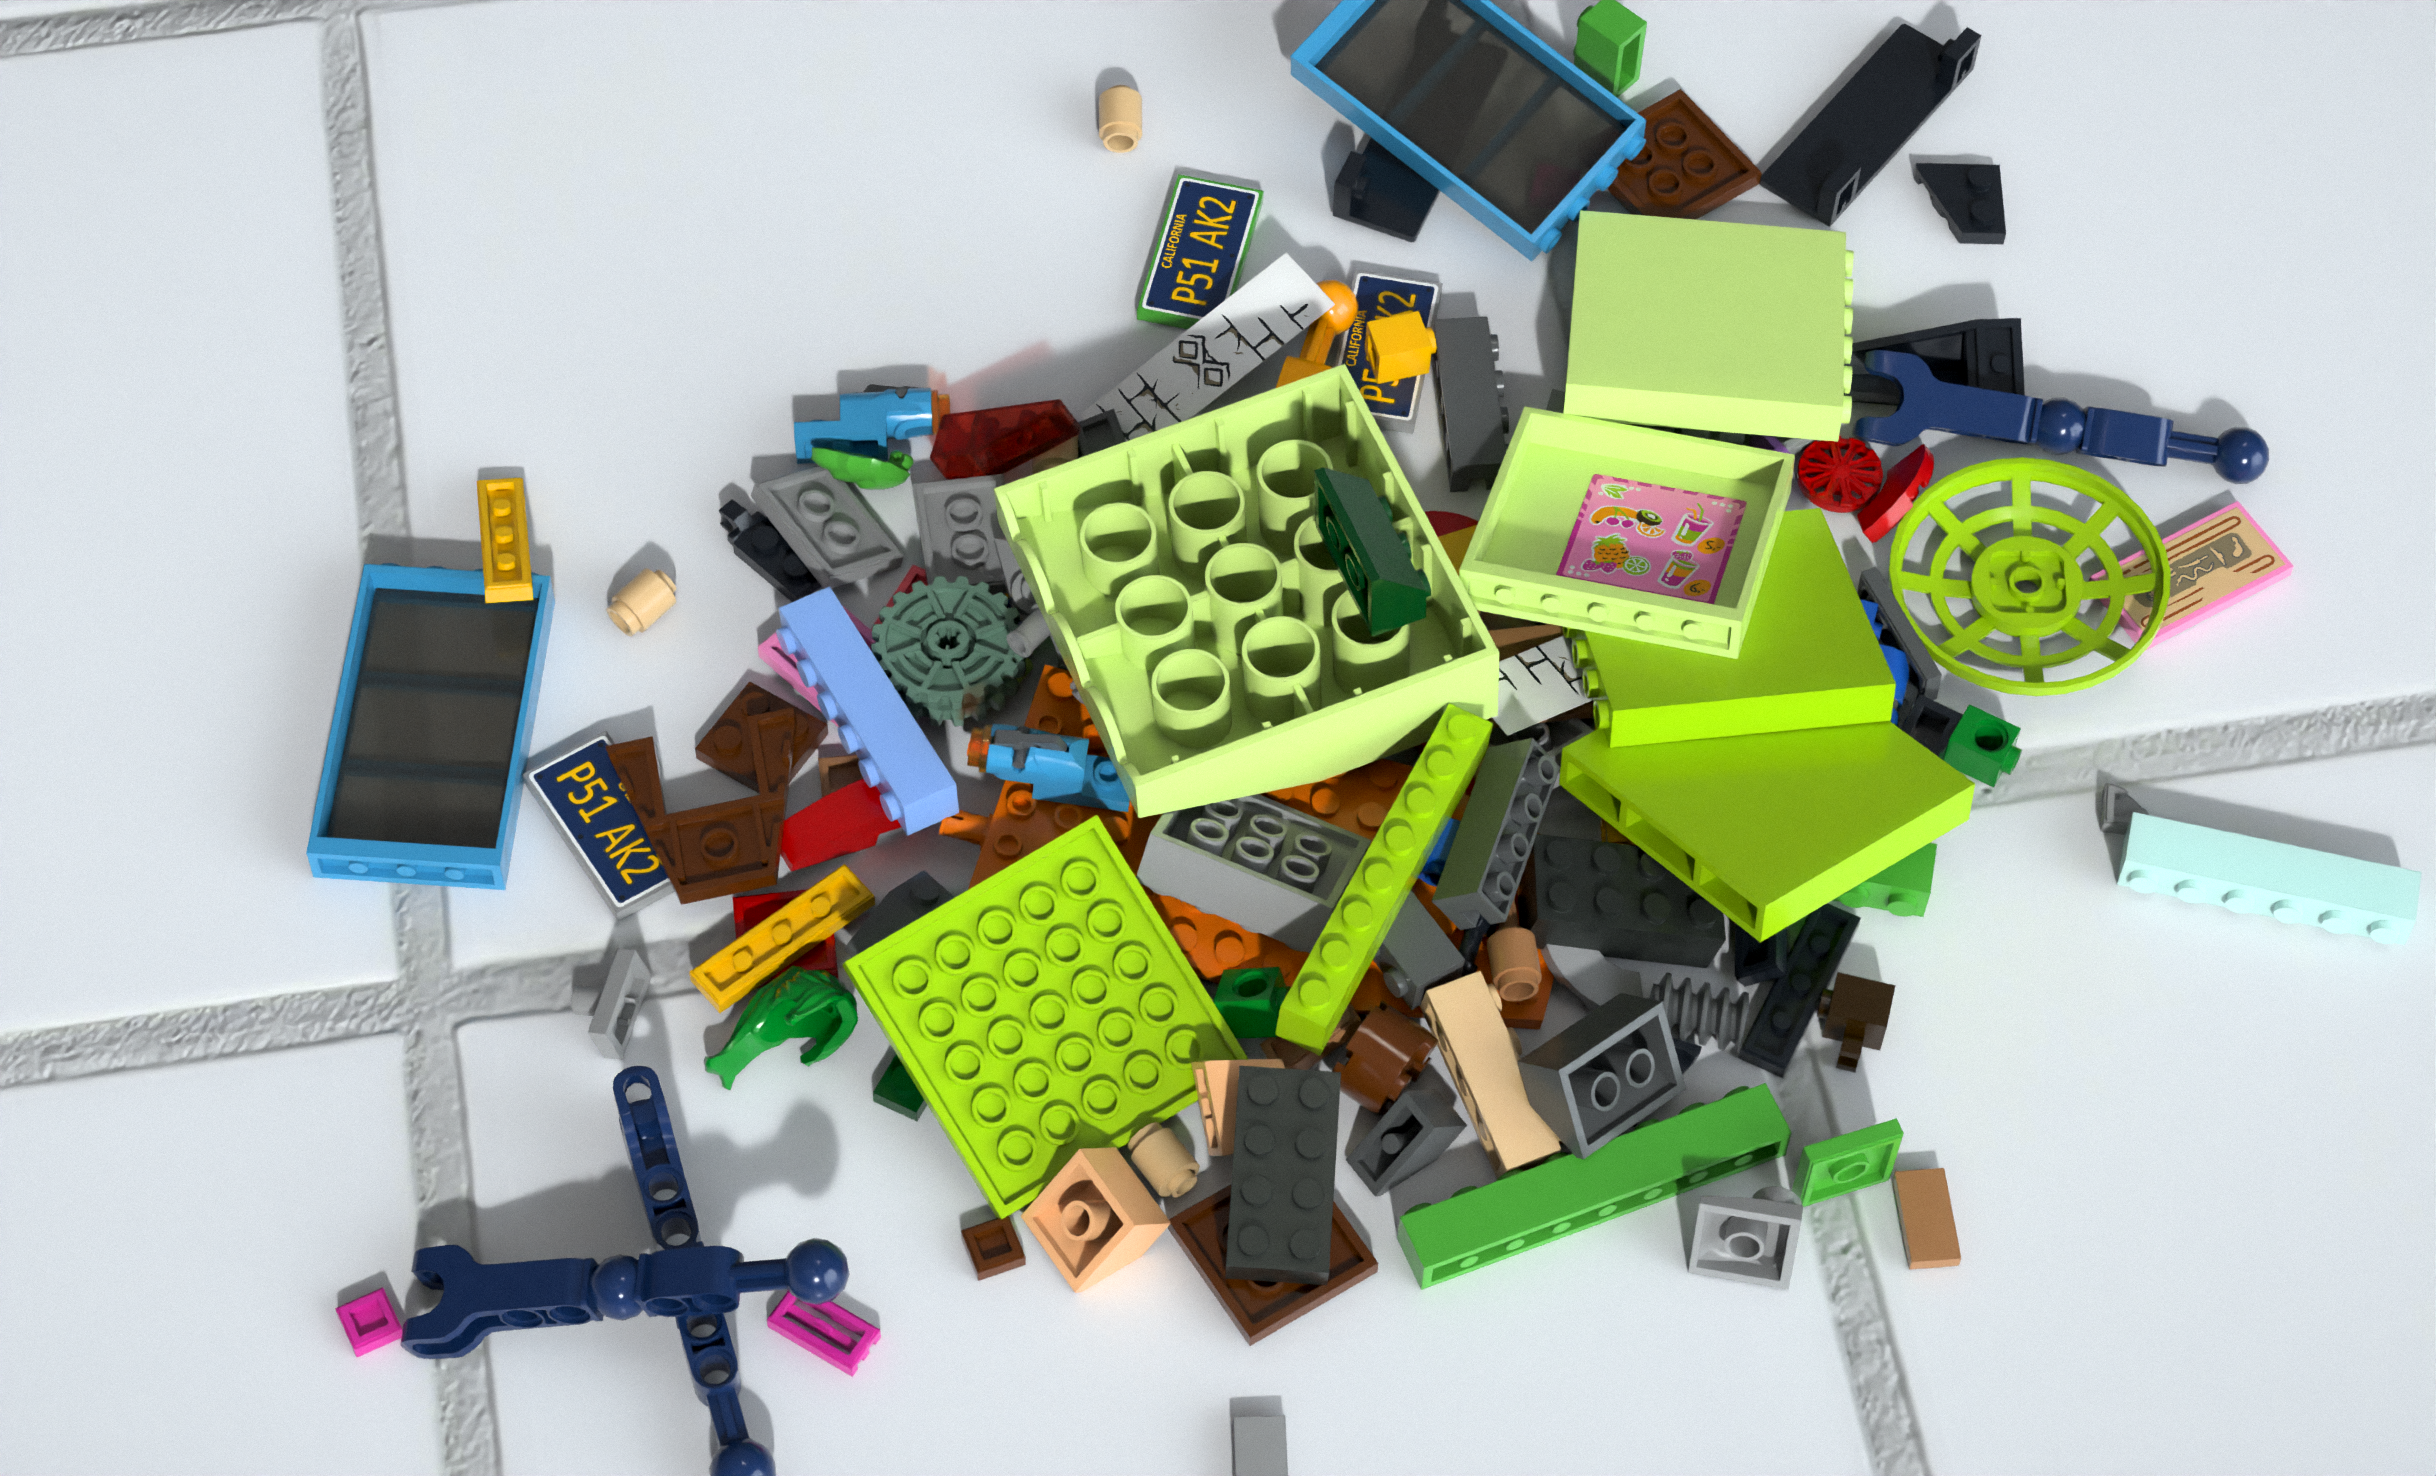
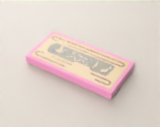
M2238 501L2162 539L2171 571L2170 597L2162 625L2147 649L2291 575L2294 566ZM2144 549L2119 561L2124 578L2152 573L2150 562ZM2103 569L2090 576L2089 581L2108 580V576ZM2154 591L2125 596L2124 606L2118 623L2135 643L2148 623L2153 606ZM2100 598L2099 600L2108 610L2110 598Z

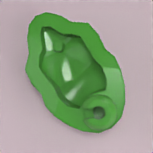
M812 447L811 460L828 470L834 479L855 483L859 488L866 490H884L905 483L911 475L908 471L914 463L911 456L899 450L892 451L887 462L863 454L849 453L826 447Z

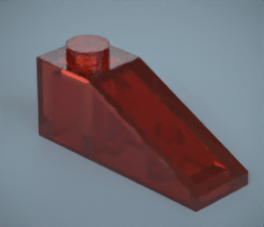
M1061 399L945 414L940 422L930 460L946 480L1004 474L1079 435L1081 426Z

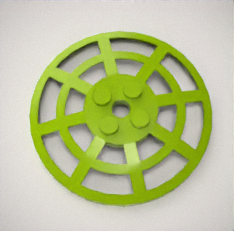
M2023 457L1995 459L1970 465L1945 476L1926 489L1913 503L1911 510L1905 513L1897 527L1890 550L1888 572L1890 590L1933 661L1962 679L1980 687L2007 694L2027 696L2061 695L2091 688L2115 677L2133 664L2151 645L2162 625L2170 597L2171 571L2167 552L2156 527L2142 508L2122 490L2100 476L2079 467L2052 460ZM1999 481H2012V506H2002L1983 511L1962 523L1944 504L1951 497L1973 487ZM2031 481L2047 482L2073 489L2093 498L2102 505L2084 524L2078 519L2060 511L2031 506ZM1930 515L1947 534L1935 552L1930 567V575L1925 576L1902 571L1903 560L1909 541L1921 522ZM2117 516L2128 525L2141 543L2150 562L2152 573L2123 577V572L2116 555L2106 541L2100 537V534ZM2004 522L2013 523V537L2002 539L1988 548L1973 535L1975 532L1992 525ZM2032 522L2057 527L2073 536L2061 547L2047 539L2032 536ZM1958 546L1975 561L1971 581L1943 578L1947 562ZM2088 547L2102 563L2108 580L2084 582L2076 559ZM2024 580L2031 581L2038 586L2039 590L2033 593H2024L2019 591L2015 584ZM1903 589L1930 594L1931 603L1938 619L1953 637L1936 646L1920 630L1911 617L1905 603ZM2154 591L2153 606L2148 623L2134 646L2129 649L2109 639L2108 637L2120 620L2125 596ZM1945 597L1971 599L1980 618L1963 629L1951 614ZM2110 598L2107 614L2096 630L2075 618L2080 608L2081 600ZM1995 629L2004 634L2019 637L2021 656L1995 650L1982 644L1980 641ZM2060 630L2080 642L2079 645L2064 652L2041 656L2039 637H2045ZM1966 650H1970L1976 655L1994 663L2023 668L2024 681H2013L1988 675L1966 666L1954 658ZM2092 651L2115 661L2111 665L2089 675L2065 681L2044 682L2042 668H2052L2071 663Z

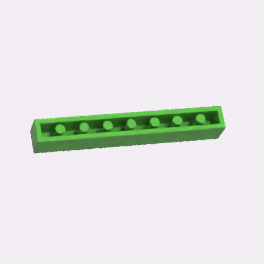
M1766 1083L1753 1088L1748 1086L1737 1087L1728 1092L1723 1099L1706 1105L1702 1102L1691 1104L1682 1109L1678 1115L1663 1121L1658 1119L1647 1120L1639 1124L1632 1132L1614 1138L1585 1159L1576 1158L1573 1153L1570 1155L1567 1152L1557 1153L1547 1158L1540 1166L1526 1171L1522 1169L1508 1171L1501 1175L1496 1182L1479 1188L1476 1186L1464 1187L1456 1191L1449 1199L1439 1203L1415 1205L1407 1210L1403 1216H1400L1397 1240L1421 1290L1785 1156L1792 1132Z

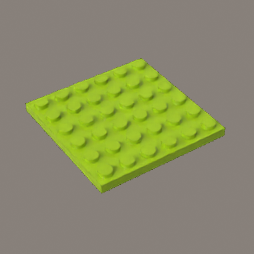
M1097 815L855 955L842 965L996 1218L1001 1220L1033 1202L1079 1149L1108 1147L1120 1149L1127 1145L1131 1138L1146 1125L1154 1122L1161 1124L1196 1103L1198 1096L1191 1062L1248 1060L1239 1042Z

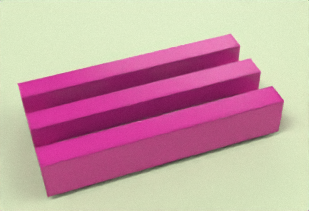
M788 1290L767 1318L768 1327L853 1377L858 1370L859 1362L861 1360L864 1361L869 1355V1348L872 1344L876 1345L880 1340V1329L832 1301L820 1305L805 1303L861 1336L862 1338L857 1342L820 1318L814 1317L794 1305L793 1303L798 1298L793 1296ZM784 1315H787L788 1317L799 1322L800 1324L804 1325L805 1327L809 1328L815 1333L821 1335L822 1337L826 1338L832 1343L838 1345L839 1347L848 1351L850 1354L847 1355L839 1349L823 1341L822 1339L816 1337L815 1335L811 1334L810 1332L806 1331L800 1326L784 1318Z

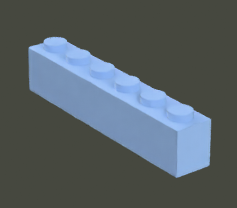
M829 586L780 607L781 628L776 630V634L784 653L787 656L794 654L798 661L796 662L797 669L804 685L807 688L814 686L818 692L817 700L824 717L828 721L834 719L838 724V735L844 749L848 754L855 752L860 760L858 762L863 779L870 788L873 786L878 788L881 793L880 802L888 819L891 822L898 820L908 836L938 823L946 817L958 814L959 805L955 781L831 587Z

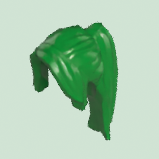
M793 965L762 987L751 998L729 1041L721 1052L704 1058L705 1071L719 1075L722 1087L731 1090L736 1075L762 1052L781 1045L789 1038H816V1044L808 1052L801 1055L800 1059L801 1063L808 1067L815 1062H820L838 1050L852 1034L858 1022L856 998L843 982L826 970H806L805 968Z

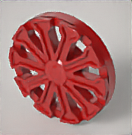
M1839 436L1838 442L1824 440L1817 442L1816 440L1804 450L1799 460L1797 482L1804 496L1814 505L1831 512H1854L1868 506L1880 492L1883 481L1881 461L1873 449H1868L1864 442L1851 437L1845 439ZM1840 449L1847 450L1844 457H1842ZM1824 450H1829L1830 456ZM1856 454L1862 457L1857 460H1854ZM1810 459H1814V460L1817 461L1818 463H1816V462H1810L1809 460H1810ZM1871 467L1873 471H1868L1864 469ZM1806 474H1812L1817 476L1810 478L1807 477ZM1863 482H1865V483H1871V484L1873 485V487H1872V486H1869V487H1868V486H1866ZM1822 486L1825 489L1823 492L1819 493L1814 491V489H1817ZM1851 492H1856L1861 498L1856 499V497L1852 496ZM1833 495H1841V500L1834 501Z

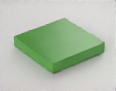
M1897 1118L1803 1147L1791 1190L1800 1198L1803 1207L1889 1181L1904 1134Z

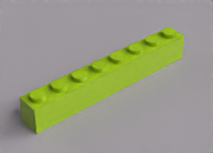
M1449 703L1281 1004L1275 1035L1319 1056L1322 1054L1487 751L1493 723Z

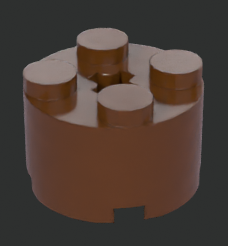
M1381 1001L1379 1007L1375 1006L1364 1019L1347 1044L1346 1049L1348 1051L1345 1059L1348 1061L1346 1064L1343 1065L1337 1061L1332 1072H1341L1340 1092L1376 1116H1384L1402 1096L1410 1081L1416 1083L1423 1075L1432 1059L1429 1056L1439 1040L1433 1036L1432 1032L1385 1001Z

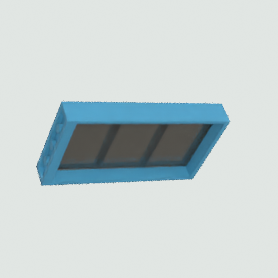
M1342 0L1290 56L1291 75L1531 262L1541 251L1547 254L1555 247L1562 236L1560 230L1569 220L1574 223L1579 220L1580 210L1586 211L1590 205L1588 199L1598 189L1602 192L1605 191L1618 174L1617 167L1626 158L1630 161L1633 160L1646 143L1644 138L1646 119L1490 0Z
M383 563L381 565L364 564L306 851L314 878L506 890L524 786L522 774L526 772L555 606L550 576L531 572L533 600L486 603L483 569L467 571L446 569L441 566L421 568L400 566L394 563Z

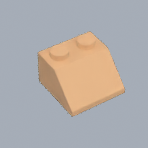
M1116 1147L1079 1149L1021 1215V1218L1075 1293L1083 1292L1140 1258L1171 1224Z

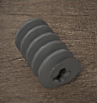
M1668 972L1663 976L1659 984L1653 983L1649 999L1663 1002L1670 1031L1677 1024L1680 1040L1686 1041L1692 1031L1696 1029L1700 1045L1705 1046L1712 1035L1716 1034L1719 1050L1724 1051L1731 1040L1736 1039L1737 1053L1739 1054L1750 1010L1749 993L1743 992L1734 1004L1731 1003L1728 987H1724L1716 999L1712 998L1711 987L1708 982L1702 985L1697 994L1692 992L1691 978L1688 977L1682 981L1678 989L1673 988L1672 973Z

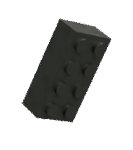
M1542 834L1536 835L1518 886L1519 924L1522 928L1533 932L1537 949L1543 950L1546 944L1597 950L1604 957L1707 968L1726 941L1724 914L1638 846Z
M1239 1066L1226 1279L1327 1285L1330 1265L1341 1072Z

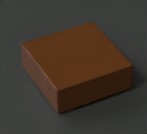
M1009 1216L1002 1220L996 1218L961 1230V1239L978 1281L1026 1265V1257Z

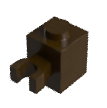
M1837 972L1833 990L1823 988L1817 1017L1826 1019L1822 1037L1842 1042L1836 1065L1837 1069L1855 1073L1862 1047L1880 1051L1887 1029L1896 985Z

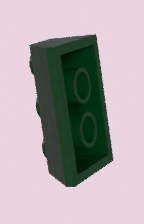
M1324 467L1314 470L1316 528L1371 636L1374 637L1426 618V597L1431 596L1428 578L1423 569L1415 570L1410 560L1412 553L1405 534L1402 531L1396 533L1391 524L1393 521L1392 512L1385 496L1377 497L1368 479Z

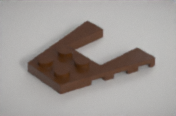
M794 707L747 717L760 795L680 812L666 813L657 750L653 736L606 746L609 760L681 905L777 885L797 726Z

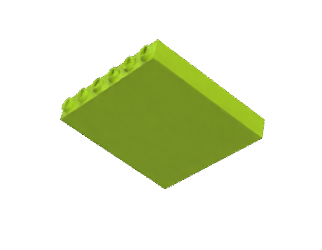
M1821 508L1784 511L1738 659L1562 626L1564 637L1571 638L1573 641L1572 657L1576 668H1582L1583 670L1582 681L1585 697L1592 698L1594 701L1593 716L1597 729L1604 730L1610 748L1891 721L1896 682Z
M1890 721L1614 748L1609 747L1604 730L1597 729L1562 748L1559 785L1759 942L1766 940L1969 820L1975 783L1964 774L1950 766Z

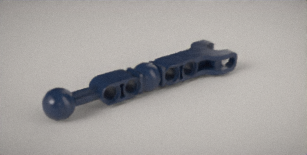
M1873 350L1865 353V369L1872 375L1891 380L1899 391L1900 402L1895 413L1889 417L1866 416L1857 420L1853 424L1852 435L1858 440L1898 447L1915 439L1925 430H1933L2029 446L2037 444L2044 451L2054 455L2068 454L2076 450L2078 454L2166 467L2168 458L2211 464L2214 466L2216 473L2224 480L2234 484H2248L2258 479L2265 472L2269 462V448L2265 439L2257 431L2247 427L2230 428L2222 432L2218 438L2172 431L2174 421L2170 419L2091 406L2082 408L2075 401L2065 397L2051 398L2043 402L2041 398L1946 383L1936 379L1932 375L1929 366L1917 355L1885 350Z
M646 1066L626 1068L614 1078L613 1092L619 1114L621 1133L655 1250L703 1247L704 1243L701 1241L697 1217L685 1179L659 1078L654 1070ZM634 1083H640L650 1089L651 1097L628 1103L625 1093L628 1087ZM664 1189L677 1192L668 1200H658L653 1197L657 1192ZM675 1234H684L690 1237L681 1245L673 1246L666 1243V1240ZM724 1314L675 1317L695 1394L699 1401L709 1408L720 1447L712 1459L709 1468L710 1476H776L775 1461L770 1451L764 1445L750 1439L738 1398L741 1390L738 1362ZM707 1324L716 1328L711 1335L706 1337H696L691 1334L693 1329L699 1325ZM720 1370L729 1374L725 1381L718 1384L707 1383L704 1380L706 1375L712 1371Z
M819 1238L800 1242L788 1253L786 1258L744 1262V1256L741 1252L725 1246L660 1250L652 1254L642 1253L639 1255V1260L632 1256L619 1254L604 1259L600 1264L594 1258H561L479 1264L468 1251L458 1245L427 1247L419 1249L414 1253L411 1272L429 1289L444 1290L440 1303L431 1312L408 1318L405 1321L400 1345L418 1358H459L478 1347L482 1340L493 1332L580 1325L593 1320L596 1322L603 1321L604 1316L623 1321L638 1316L643 1310L649 1317H656L657 1315L681 1317L727 1313L738 1308L740 1293L788 1289L793 1296L801 1301L820 1305L833 1301L845 1289L850 1273L847 1257L842 1249L828 1240Z

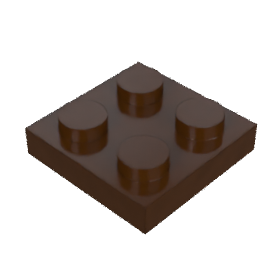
M749 681L695 748L696 759L760 794L747 717L794 707L797 726L790 782L828 735V725Z

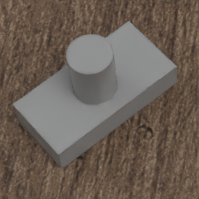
M617 949L604 987L578 985L572 993L571 1007L573 1013L576 1015L593 1016L588 1034L604 1058L623 1059L652 977L636 950Z

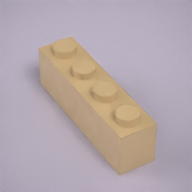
M1481 971L1427 990L1420 1005L1421 1011L1433 1036L1439 1040L1437 1043L1439 1051L1496 1178L1498 1179L1504 1173L1514 1169L1526 1171L1540 1166L1547 1158L1559 1153L1561 1150L1560 1145L1563 1142L1529 1104L1517 1062L1520 1060L1519 1056L1522 1055L1521 1043L1515 1030L1512 1027L1506 1028L1500 1015L1502 1003L1495 986L1492 983L1486 984Z

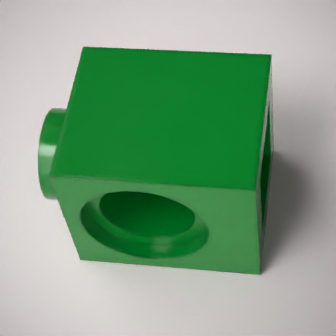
M1969 704L1949 739L1943 760L1957 771L1994 788L2001 774L2004 772L2011 775L2018 763L2022 749L2016 747L2021 728ZM1979 746H1987L1992 750H1984Z
M1280 967L1223 970L1213 1003L1236 1039L1279 1037L1275 1035L1280 1006L1291 987L1285 985Z

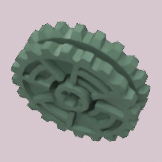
M944 576L934 577V582L931 585L926 586L922 581H918L912 584L913 591L911 593L905 594L901 591L893 596L894 606H883L879 612V620L882 624L873 625L872 639L876 642L871 644V650L914 719L917 721L922 716L930 718V725L940 727L943 720H951L954 727L964 726L965 718L972 716L979 722L986 719V710L989 708L1000 711L1005 707L1004 696L1006 694L1015 696L1019 690V682L1016 678L1024 677L1026 672V663L1022 661L1024 658L1016 654L1006 640L1007 635L1014 631L1020 622V614L1017 608H1006L1008 597L1002 592L992 595L990 593V585L983 581L976 586L969 585L968 577L958 576L955 582H947Z

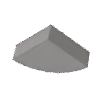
M2105 783L2102 792L2101 832L2125 835L2133 812L2149 814L2146 809H2142L2133 798L2128 796L2127 790L2114 784Z

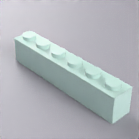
M2133 812L2124 836L2117 885L2131 887L2133 890L2141 893L2155 892L2179 897L2188 903L2203 902L2227 907L2236 913L2250 912L2274 917L2283 923H2302L2317 926L2331 933H2350L2369 937L2383 944L2397 943L2405 945L2416 922L2422 872Z

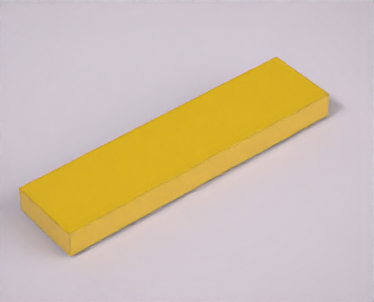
M523 478L477 481L485 601L486 603L533 600Z
M843 864L689 972L690 981L714 1008L721 1013L874 906L875 896L846 864Z

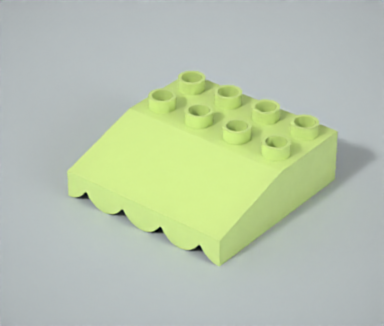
M1345 364L994 488L998 523L1138 818L1310 784L1334 777L1428 742L1449 703L1485 720L1498 716L1500 652ZM1324 467L1368 479L1377 497L1385 496L1392 512L1393 521L1391 524L1396 533L1402 531L1405 534L1412 553L1410 560L1415 570L1423 569L1428 578L1431 596L1426 597V618L1374 637L1371 636L1316 528L1314 470Z

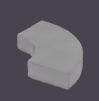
M1546 944L1543 950L1540 949L1549 970L1560 985L1564 983L1577 997L1585 1002L1584 1006L1591 1011L1599 1008L1620 993L1643 997L1640 972L1621 969L1605 959L1600 951Z

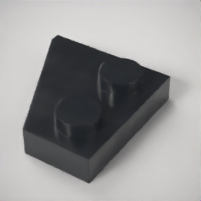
M1916 163L1914 180L1918 185L1923 183L1933 196V207L1941 217L1948 221L1950 231L1960 244H2004L2006 226L2000 165Z

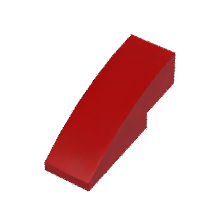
M860 779L817 800L786 819L781 856L790 871L792 872L876 846L879 834L902 828L898 820L891 822L886 816L880 802L881 793L876 786L870 788L864 779Z

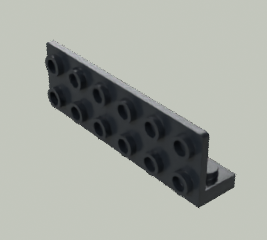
M1430 0L1416 26L1414 56L1381 117L1384 121L1462 38V36L1450 32L1451 22L1446 20L1448 2ZM1477 42L1403 122L1397 131L1451 172L1507 62L1508 52ZM1370 138L1363 154L1350 152L1335 181L1333 216L1408 242H1415L1441 191L1373 138Z
M1901 24L1761 175L1759 185L1830 227L1972 72L1982 35L1967 27L1956 40L1950 38L1942 45L1911 26Z

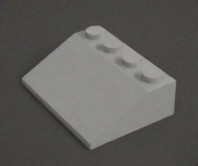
M1256 794L1163 813L1149 835L1136 878L1140 884L1149 887L1159 895L1174 897L1193 905L1203 913L1215 914L1235 922L1249 932L1261 933L1281 941L1295 951L1310 953L1366 854L1371 840Z

